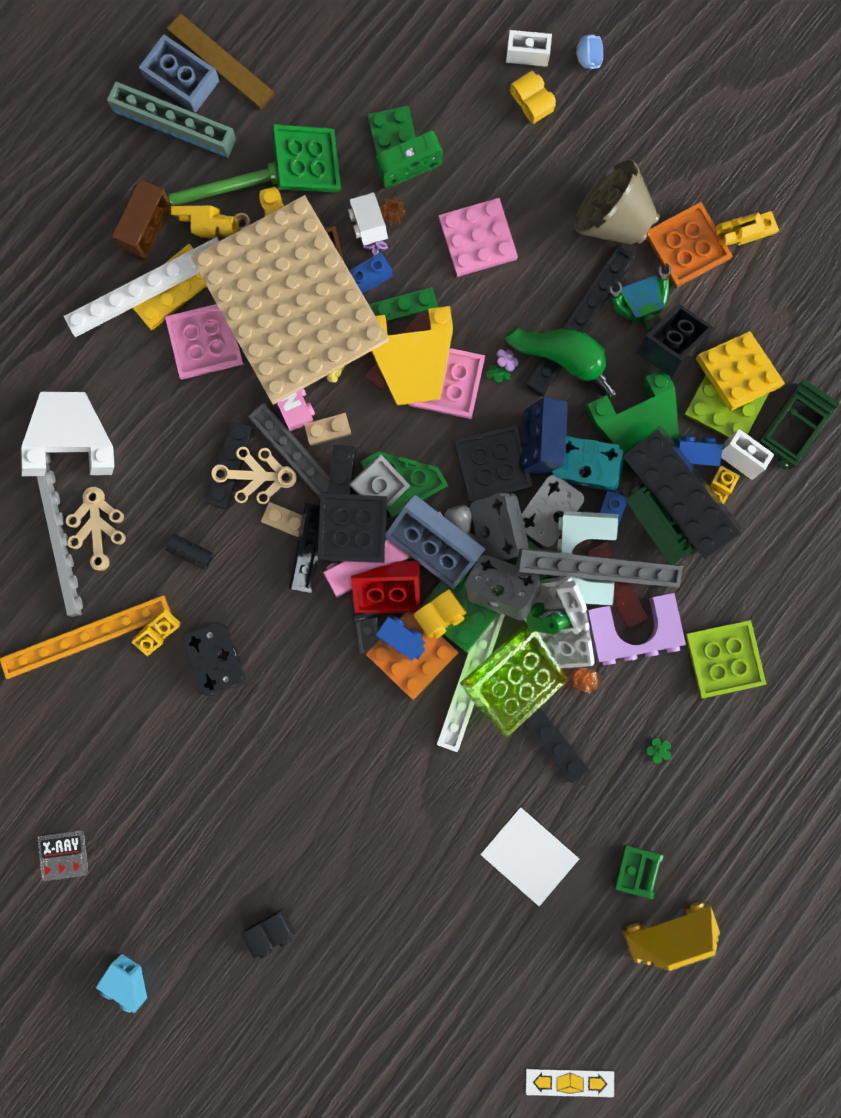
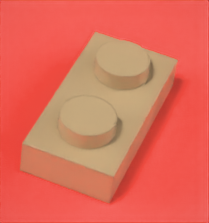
M346 413L304 424L310 446L352 435Z
M269 502L261 522L297 538L299 537L302 515Z

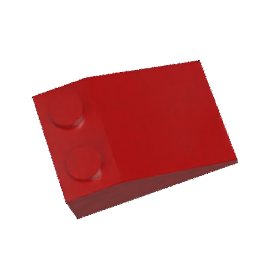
M397 561L351 576L355 614L417 612L421 609L422 590L419 561Z

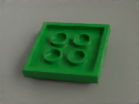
M273 124L271 132L278 189L338 193L341 190L334 129Z
M471 571L467 572L455 589H452L441 580L421 605V608L449 589L453 591L467 613L463 616L464 620L455 626L450 624L445 628L446 632L444 635L467 653L499 614L467 600L465 582Z

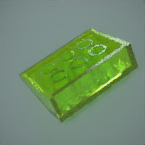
M522 626L464 678L460 684L476 706L507 738L569 679L538 632L528 630L527 627Z

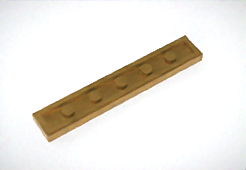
M182 14L168 26L167 30L172 36L198 58L215 68L217 74L260 110L274 97V91Z

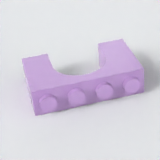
M675 593L649 598L654 629L650 638L640 645L628 644L617 635L610 606L587 610L596 662H602L603 666L615 664V659L618 658L630 661L637 659L638 654L645 653L646 657L659 655L658 650L666 649L667 653L680 651L679 646L686 645Z

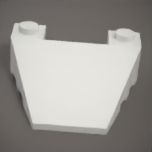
M40 392L21 447L22 476H45V452H88L90 475H112L114 470L113 446L85 392Z

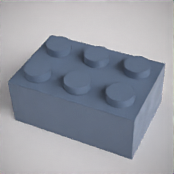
M164 34L139 66L144 80L193 113L198 111L219 82L215 68Z

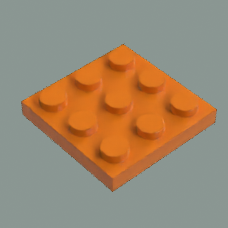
M702 202L647 231L646 238L664 269L666 270V263L671 266V273L668 276L675 288L728 261L733 256L727 245L723 246L719 243L723 238L721 235L716 236V226Z
M406 612L400 618L405 623L403 627L409 631L414 629L423 636L422 640L425 643L422 647L425 648V651L421 657L410 661L381 640L365 655L414 700L459 652L442 636L438 638L428 637L414 617L416 612Z

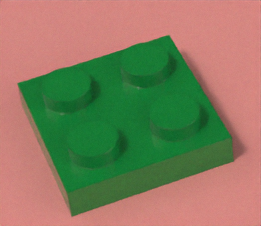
M409 106L368 114L376 155L416 138Z

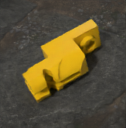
M171 206V215L179 217V221L191 222V232L201 238H227L239 231L236 217L219 214V209L213 206Z
M772 211L761 215L757 212L744 217H738L731 221L719 223L716 226V236L725 234L724 239L719 241L723 246L737 243L739 246L776 234L779 231Z

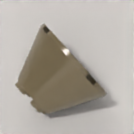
M625 159L613 166L615 170L609 176L604 174L585 197L576 215L579 218L578 224H574V228L579 234L629 245L635 242L640 244L646 239L647 231L659 220L660 215L657 214L637 163L632 159Z

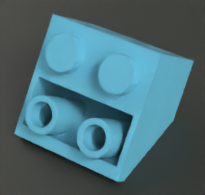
M123 954L109 966L96 987L104 998L115 1000L119 1003L120 1008L126 1012L132 1011L135 1013L147 999L141 966Z

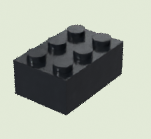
M678 304L645 336L637 354L673 378L705 346L714 327L681 304Z

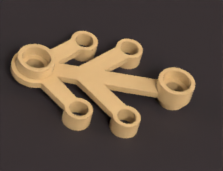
M240 447L236 452V456L238 459L244 460L253 471L228 470L224 465H217L211 472L213 480L219 483L225 482L227 479L253 480L243 490L235 493L234 498L238 503L246 502L248 496L263 482L275 481L266 491H261L256 496L259 504H266L269 502L270 497L281 487L289 488L293 486L297 478L295 471L287 466L282 467L271 455V451L268 448H262L258 452V458L261 461H266L274 472H266L250 455L246 447ZM242 449L247 452V456L244 458L239 455V451ZM262 451L268 452L269 456L267 459L261 457ZM218 470H222L224 472L223 478H218L216 476V472ZM284 473L289 475V480L286 482L281 478ZM238 493H244L245 500L239 501L237 498ZM260 494H265L267 496V500L265 502H261L259 500Z
M90 487L83 493L84 503L74 514L67 516L66 524L72 528H77L81 523V519L89 510L91 518L76 536L69 537L68 546L73 549L81 548L84 539L92 531L94 555L90 559V565L95 570L104 571L109 566V558L103 554L101 530L111 537L113 543L118 545L125 542L126 536L124 533L115 530L100 517L99 508L106 512L114 523L122 522L124 515L121 511L114 509L104 501L105 495L101 489ZM92 494H96L94 501L90 500ZM115 513L120 514V518L118 520L113 519V515ZM75 517L77 521L74 525H71L70 520ZM121 534L122 539L116 542L115 536ZM74 539H78L77 546L72 545ZM101 558L102 563L97 566L95 560Z

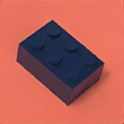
M543 397L525 409L522 417L524 431L521 437L523 452L520 457L523 472L547 475L565 465L568 401Z

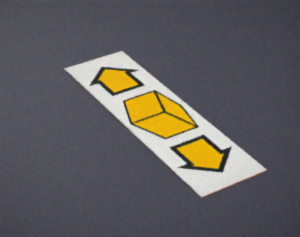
M526 1069V1095L614 1097V1071Z

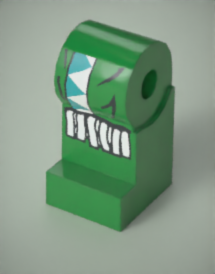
M540 602L533 604L526 618L528 630L556 635L563 628L570 625V619L564 610L545 609L544 603Z

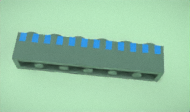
M115 81L107 99L111 109L117 114L224 157H229L236 142L233 128Z

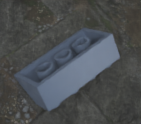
M416 495L405 505L386 532V538L416 561H419L421 565L452 589L456 588L485 550L480 544Z

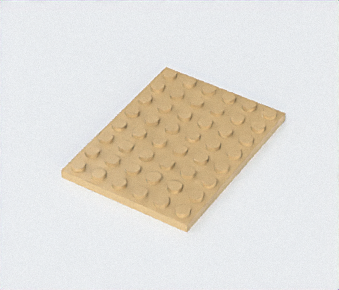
M305 195L191 257L273 405L389 342L387 335Z

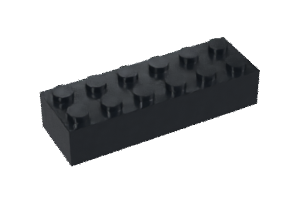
M661 425L625 451L623 455L625 460L704 559L741 534L742 527Z

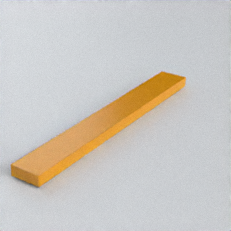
M164 595L1 657L0 663L6 679H10L145 627L163 609L170 612Z

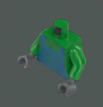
M666 263V270L664 272H661V265L658 264L656 266V272L660 274V277L655 275L622 287L620 282L614 280V290H612L611 285L607 284L606 290L612 293L611 300L615 311L633 324L643 321L647 331L652 330L658 324L655 316L661 314L667 304L669 294L668 275L671 273V266Z

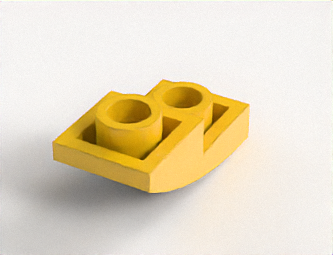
M720 466L709 487L724 504L740 476Z
M163 609L134 637L132 643L148 656L163 644L166 637L180 627L181 622L169 611Z

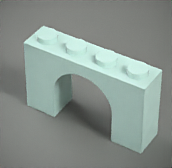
M565 511L563 517H559L558 529L562 531V539H558L557 551L572 554L574 547L587 539L616 540L618 514ZM571 577L577 584L586 604H613L614 581Z

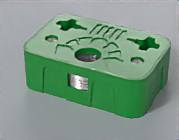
M430 131L377 154L375 157L376 170L384 187L390 188L439 167L442 164L443 150L434 131Z

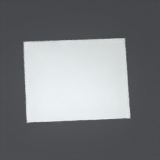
M521 807L480 854L538 906L544 902L579 860L575 854Z

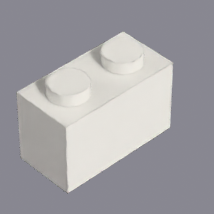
M510 30L506 63L547 67L552 34Z
M370 193L350 199L351 209H348L351 222H356V225H353L356 238L361 237L363 246L388 239L386 226L375 194Z
M738 429L723 444L721 458L753 480L766 470L774 454Z

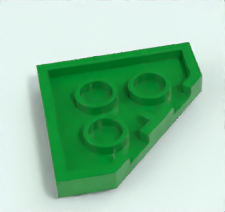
M380 451L360 461L363 469H365L381 454L410 485L387 508L392 518L398 516L415 495L424 501L448 487L437 466L422 464Z

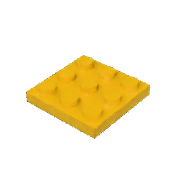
M750 331L702 352L696 357L697 362L729 411L777 390L785 384Z

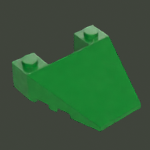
M661 370L646 376L641 383L649 397L648 400L616 414L606 395L587 404L584 409L593 429L609 444L620 445L624 453L659 425L663 427L673 441L674 438H679L675 386L670 376Z

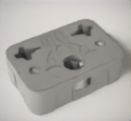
M554 475L549 476L521 514L522 520L525 521L534 516L531 523L533 527H524L526 537L542 549L552 547L562 533L558 529L559 522H555L553 515L557 516L560 514L563 517L565 511L577 512L584 502L583 494L564 480ZM556 485V491L548 496L550 486Z

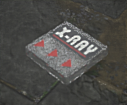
M84 830L38 836L42 881L88 875Z

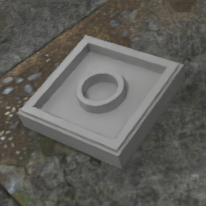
M381 454L348 484L358 495L387 496V508L410 487Z

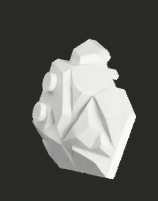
M570 576L540 580V593L534 604L540 602L544 603L545 609L553 611L558 609L564 610L568 614L570 625L563 628L556 635L528 630L531 636L534 634L538 636L543 643L541 649L557 668L592 666L595 662L586 604L577 584Z

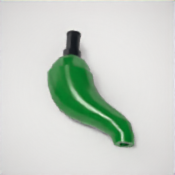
M515 327L505 334L504 338L507 343L517 351L544 357L558 363L570 375H575L578 379L584 381L590 380L594 386H597L602 395H607L609 399L616 394L617 391L607 379L608 375L604 371L606 367L605 349L586 333L574 329L524 331Z

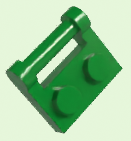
M624 845L614 889L654 899L655 892H653L659 864L663 861L664 855ZM648 858L651 859L645 888L641 889L639 886L645 861Z

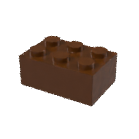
M141 179L137 185H134L131 191V198L122 209V217L119 223L115 224L112 231V237L122 252L146 261L172 206L164 189Z

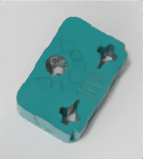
M566 436V449H570L573 446L574 450H570L569 453L565 450V465L552 472L553 475L568 484L615 491L620 483L625 460L623 457L624 451L620 445ZM615 453L617 457H613L612 461H610L608 456H612ZM586 470H589L591 475H588L587 478H584L582 473H585Z

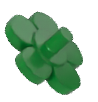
M491 365L486 372L488 378H494V381L498 383L502 382L503 379L508 380L511 377L505 366H499L498 368L497 365Z
M654 738L651 741L654 747L648 746L646 748V753L650 756L653 755L652 761L654 763H661L662 758L664 760L671 758V753L665 751L671 748L670 742L666 740L661 743L659 738Z

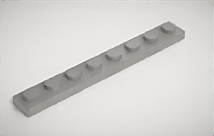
M45 452V476H37L67 616L75 617L82 615L83 603L81 597L77 595L78 580L73 575L71 567L74 566V562L67 550L68 536L64 533L62 527L65 521L63 514L59 512L58 504H60V498L57 491L54 490L55 476L49 467L51 457L49 452Z

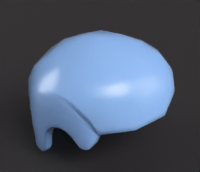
M585 35L577 45V59L584 68H599L602 64L603 45L599 36Z

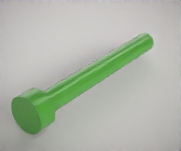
M275 162L268 163V168L170 193L171 205L177 206L272 181L273 185L277 184Z

